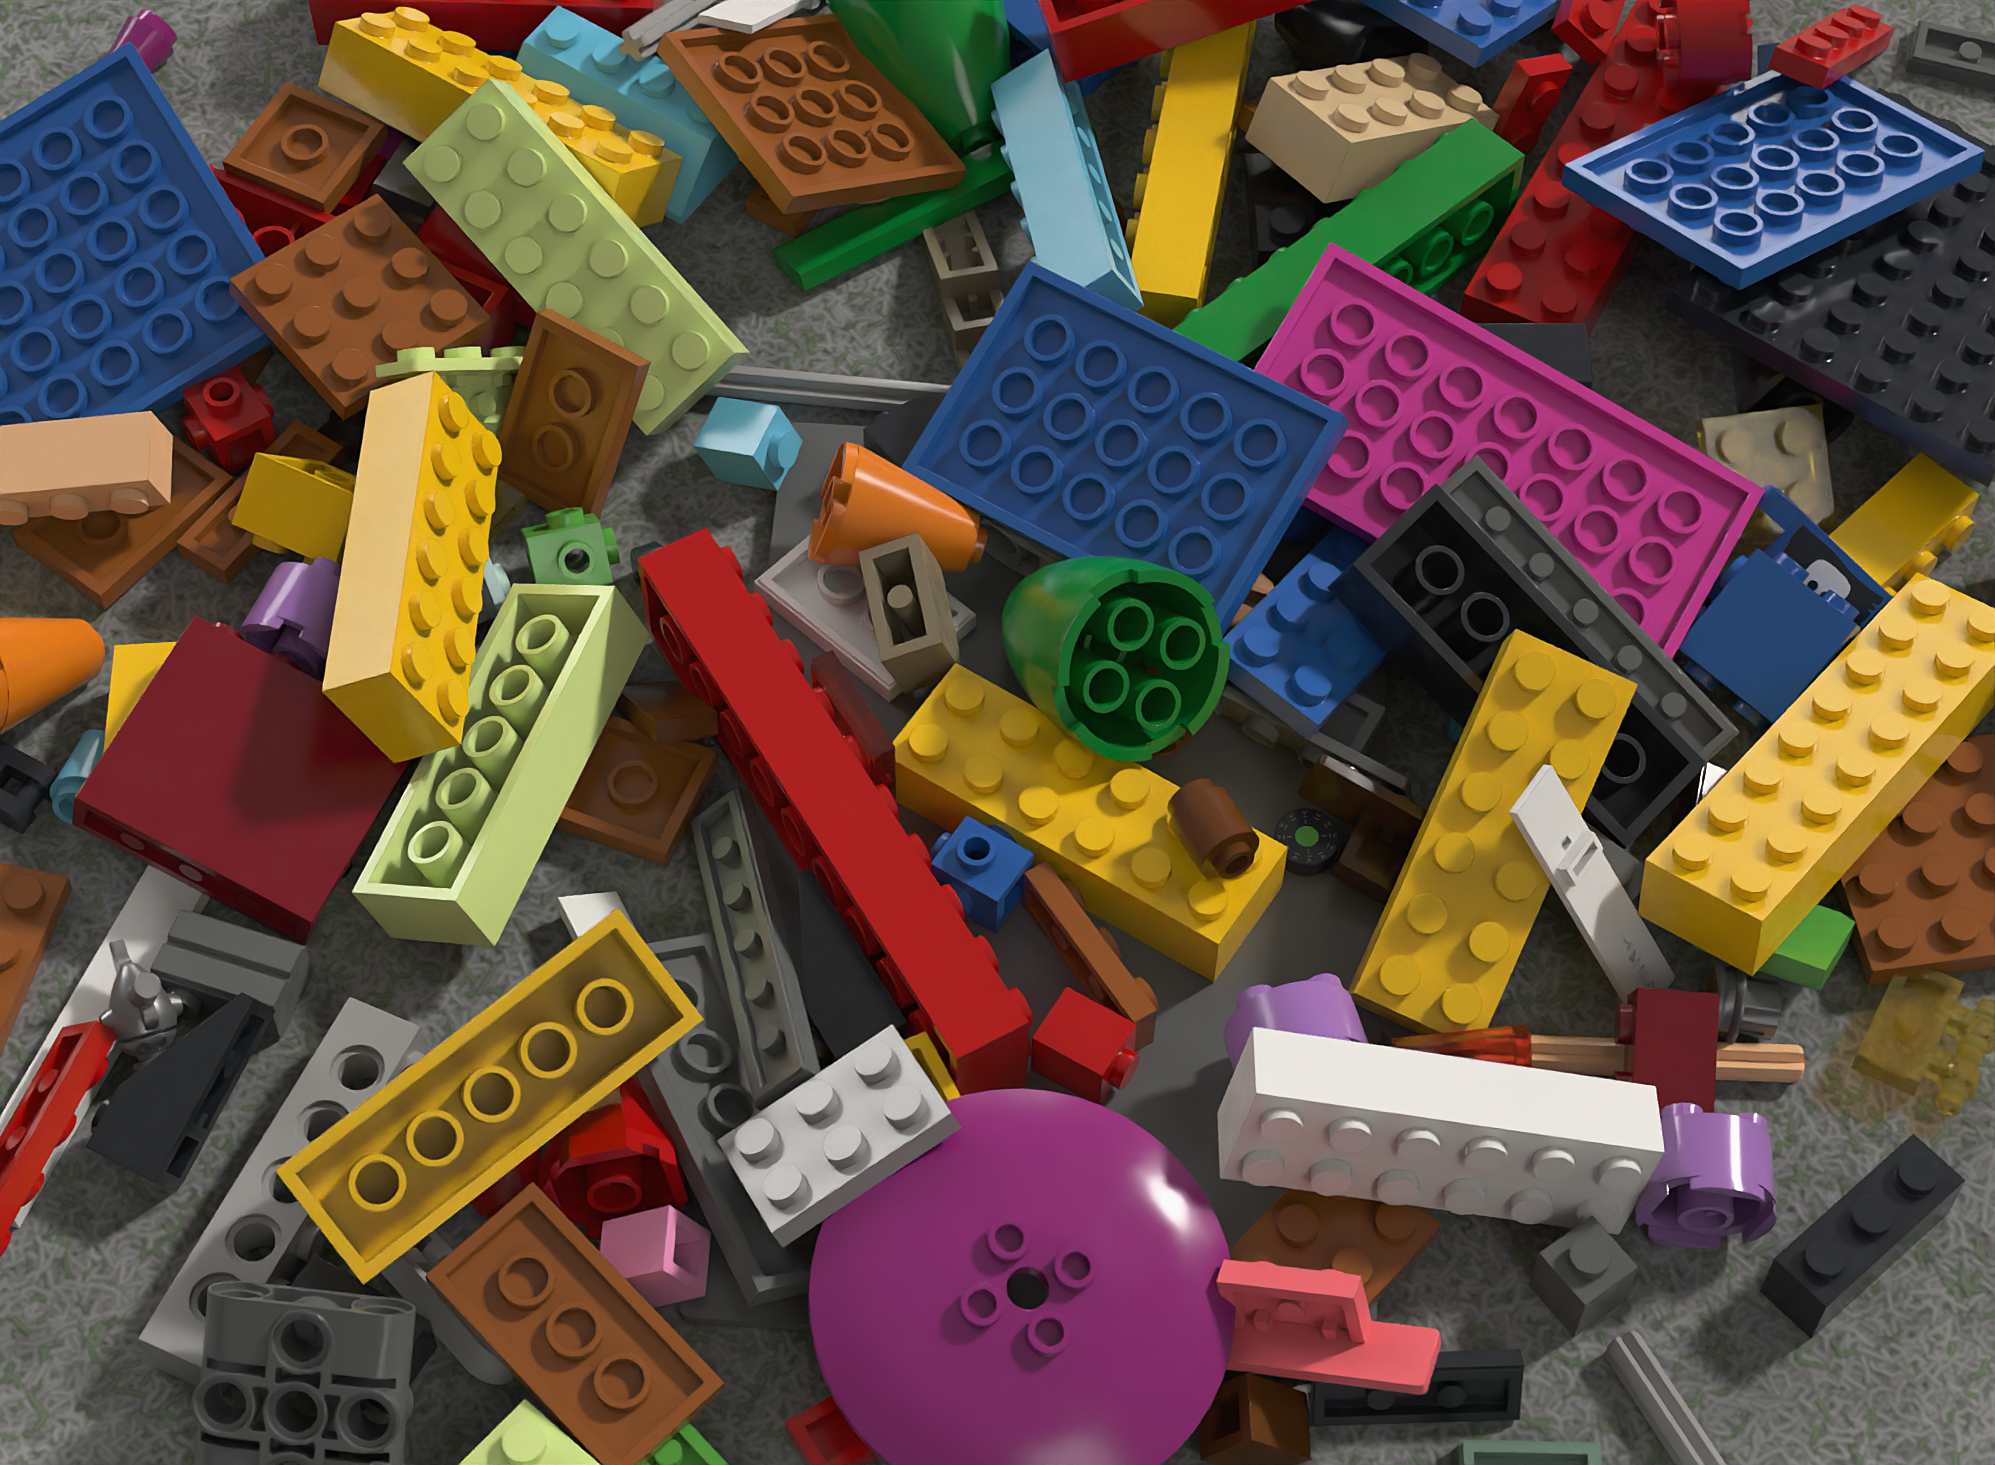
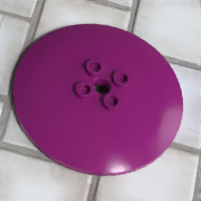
M1032 1089L991 1090L945 1101L944 1103L960 1125V1130L826 1218L822 1223L810 1269L808 1294L809 1321L820 1370L836 1406L852 1430L870 1451L886 1465H1163L1194 1432L1211 1406L1224 1377L1231 1354L1235 1330L1236 1306L1220 1295L1216 1283L1224 1259L1231 1260L1219 1221L1204 1192L1183 1164L1155 1137L1126 1117L1099 1104L1071 1095ZM1020 1273L1036 1276L1045 1287V1302L1041 1306L1030 1310L1017 1307L1010 1301L1007 1295V1281Z

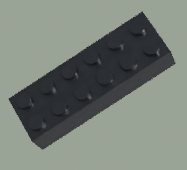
M1437 483L1410 506L1327 587L1463 729L1468 722L1502 643L1515 629L1623 677ZM1636 690L1581 814V817L1623 849H1626L1707 764Z

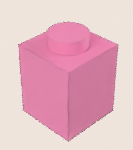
M670 1205L603 1222L600 1253L653 1308L703 1297L706 1294L711 1231Z

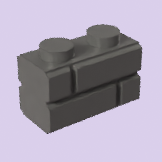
M183 909V911L180 910L168 933L166 944L163 943L150 968V973L158 976L161 981V987L166 993L180 996L183 1013L177 1017L186 1020H195L199 1014L210 1017L240 993L244 992L276 1010L264 1034L281 1039L293 1017L297 1004H299L312 978L313 970L305 946Z

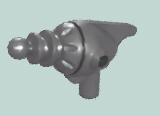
M122 939L109 943L116 978L110 994L109 1008L100 1014L98 1019L100 1023L117 1034L115 1041H121L117 1045L123 1052L137 1057L139 1062L134 1064L133 1067L134 1071H138L164 1052L176 1036V1028L172 1029V1026L177 1025V1016L183 1013V1005L180 996L164 991L158 976L147 972L140 965L131 961L125 942Z

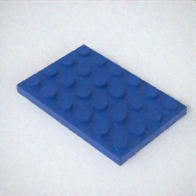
M1771 70L1564 164L1561 185L1584 198L1590 205L1599 207L1628 224L1634 231L1643 233L1672 250L1678 257L1687 259L1716 276L1722 283L1741 290L1981 171L1985 150L1845 75L1820 90Z
M1029 260L901 469L942 491L980 514L981 517L1063 560L1087 556H1117L1154 563L1192 578L1201 584L1214 598L1215 601L1212 605L1219 618L1223 637L1350 423L1346 415ZM1121 585V586H1123V587H1125V588H1127V589H1129V590H1131V591H1133V592L1139 594L1138 592H1136V591L1130 589L1129 587L1124 586V585Z

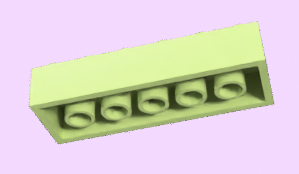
M489 78L402 162L536 313L552 309L651 362L632 419L646 436L663 434L750 353L509 83Z
M513 583L476 654L475 661L472 663L468 689L469 710L464 719L461 745L423 755L352 891L353 895L391 938L489 947L496 946L650 636V633L616 586Z

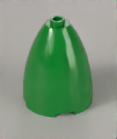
M826 0L831 13H835L857 49L901 93L918 107L953 151L963 150L964 154L968 155L988 144L996 142L995 137L1000 131L991 115V112L996 109V104L990 84L1010 72L1009 31L1004 0Z
M1087 556L1047 565L1024 578L1013 589L1002 613L1001 630L1006 656L1019 684L1035 706L1065 734L1090 750L1117 761L1138 762L1152 759V753L1168 747L1186 732L1194 736L1210 717L1220 699L1226 683L1230 660V644L1223 642L1219 618L1212 605L1215 600L1201 584L1184 574L1143 560L1117 556ZM1121 585L1127 586V587H1129L1130 589H1132V590L1138 592L1139 594H1137V593H1135V592H1133V591H1131V590H1129V589H1127V588H1125V587H1123V586H1121ZM1144 660L1147 669L1159 667V677L1137 667V663Z

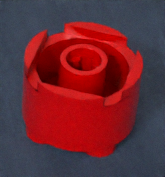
M1658 0L1659 8H1666V14L1656 15L1655 18L1658 50L1667 49L1670 56L1663 57V79L1666 91L1731 85L1750 81L1753 45L1752 33L1747 34L1746 14H1751L1749 0Z

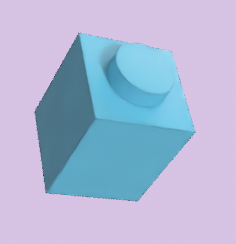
M718 397L693 447L716 479L727 483L778 491L789 468L795 463L803 441L779 406Z

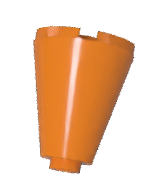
M844 441V445L840 444L836 451L819 499L824 501L819 520L815 518L813 520L808 545V559L819 562L821 565L861 567L858 552L919 533L939 562L942 572L963 573L969 562L976 565L980 562L988 538V529L980 527V514L863 446Z
M0 617V735L99 675L105 657V646L99 633L89 623L78 618Z

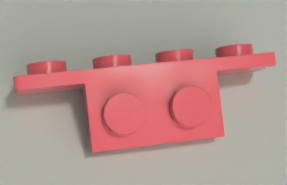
M1224 1259L1216 1283L1220 1295L1236 1306L1235 1330L1226 1370L1417 1395L1427 1392L1441 1346L1439 1331L1434 1328L1372 1321L1361 1276L1345 1274L1332 1269L1317 1271L1277 1266L1265 1261L1250 1263Z

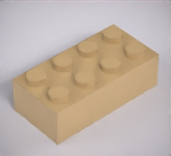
M1412 53L1409 56L1375 59L1371 62L1353 65H1337L1334 68L1315 71H1299L1297 74L1270 78L1245 139L1323 203H1330L1354 198L1360 191L1366 188L1372 189L1389 177L1401 162L1413 160L1430 148L1441 134L1446 131H1454L1472 117L1493 131L1499 115L1481 102L1482 97L1477 91L1468 86L1458 84L1442 72V66L1437 60L1422 53Z

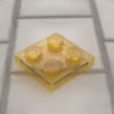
M1822 404L1706 418L1696 421L1699 450L1702 454L1762 488L1770 484L1782 490L1818 527L1837 525ZM1756 506L1739 538L1783 533L1785 530Z

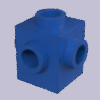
M966 816L952 835L947 832L941 835L929 854L932 862V869L930 871L940 886L949 884L954 889L964 908L965 918L973 920L995 934L999 932L1023 900L1024 873L1033 868L1034 853L1018 845L1015 839L1002 828L995 825L985 826L969 816Z

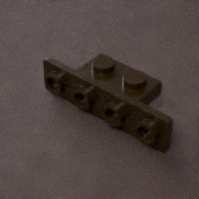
M1321 755L1302 781L1297 793L1300 797L1352 826L1329 874L1386 906L1427 811L1417 806L1410 798L1396 794L1360 774L1353 766L1339 762L1328 755Z

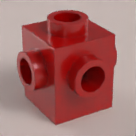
M237 365L182 391L188 416L180 419L189 443L197 452L205 449L215 465L229 475L252 465L255 453H263L276 440L271 419L275 413L267 393L259 383L250 386Z

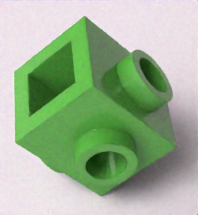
M581 507L561 509L545 515L546 524L521 529L533 584L600 586L613 583L610 565L620 563L614 531L612 527L601 528L600 521L594 513L583 515ZM581 549L576 558L571 560L565 559L569 551Z

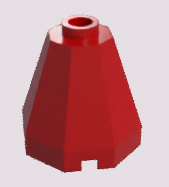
M636 1073L552 1138L539 1169L540 1190L570 1221L585 1225L586 1237L594 1240H601L604 1221L669 1205L673 1206L675 1203L679 1211L689 1201L688 1180L679 1163L676 1145L669 1132L656 1116Z

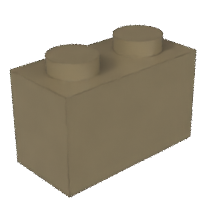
M919 533L858 552L880 660L902 691L906 694L940 683L955 663L963 667L942 568Z

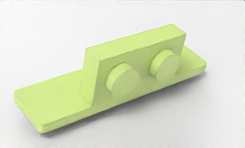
M526 346L490 349V357H482L481 347L444 350V358H435L434 347L398 350V362L375 366L376 378H412L435 371L453 392H457L463 398L469 411L483 427L498 437Z

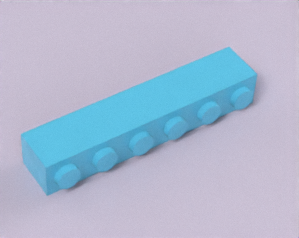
M1047 48L990 84L996 104V109L991 112L995 125L1006 141V144L1001 147V152L1016 178L1010 186L1016 200L1024 209L1026 215L1020 221L1021 227L1036 253L1030 260L1135 312L1142 308L1144 304L1080 87L1076 81L1065 84L1056 57Z

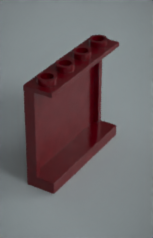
M194 615L76 794L72 824L280 935L306 946L318 926L323 908L408 768L413 769L418 757L393 763L322 692L323 683L302 672L293 660L279 653L272 652L268 654L245 642L235 629L220 622L210 623Z

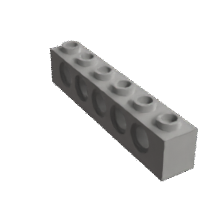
M348 998L139 1336L138 1340L149 1365L198 1386L201 1382L208 1287L214 1283L226 1281L291 1286L304 1261L309 1262L314 1254L317 1256L321 1254L327 1242V1237L299 1201L288 1204L279 1202L290 1190L275 1170L401 1074L405 1067L415 1063L427 1054L420 1026L354 998ZM358 1080H375V1082L366 1089H348L354 1082ZM258 1247L274 1248L270 1255L260 1261L251 1262L244 1260L250 1251ZM222 1382L218 1384L219 1393L222 1398L231 1383Z

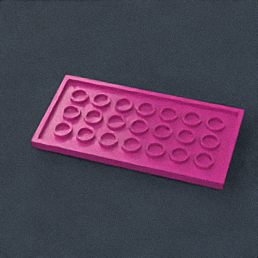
M1333 242L1329 243L1254 371L1346 415L1350 423L1304 500L1303 506L1367 543L1372 544L1435 483L1439 486L1477 454L1671 660L1766 490Z

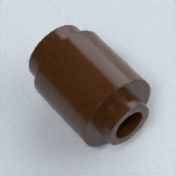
M1198 779L1184 785L1171 797L1167 806L1168 813L1171 815L1170 827L1203 876L1211 879H1231L1239 876L1252 865L1255 857L1254 854L1259 847V837L1223 787L1215 786L1209 779Z

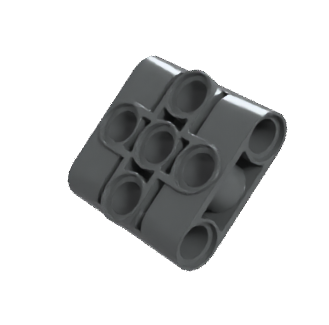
M226 1281L210 1285L207 1295L201 1382L194 1389L191 1399L192 1414L197 1422L194 1465H283L284 1461H295L302 1465H402L406 1422L411 1417L414 1407L413 1393L409 1387L416 1306L410 1302L393 1298L255 1282ZM307 1320L313 1322L323 1334L324 1345L314 1347L305 1344L299 1339L295 1331V1321ZM228 1382L241 1389L246 1398V1407L236 1408L227 1404L219 1393L218 1384ZM299 1390L311 1396L317 1405L318 1415L306 1416L295 1410L290 1402L289 1391ZM373 1399L380 1402L389 1413L390 1422L387 1424H376L369 1421L360 1409V1400Z

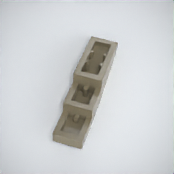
M975 210L958 215L934 229L933 227L925 229L920 235L948 340L959 373L1004 301L1000 290L999 269Z

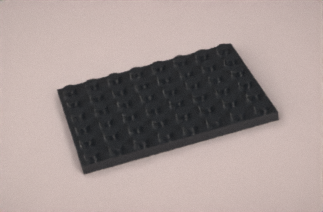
M1879 88L1875 92L1985 150L1981 171L1741 290L1722 283L1716 276L1696 265L1671 289L1664 309L1980 484L1989 487L1995 480V145H1989L1964 132L1953 121L1939 119L1912 105L1911 101L1903 95Z

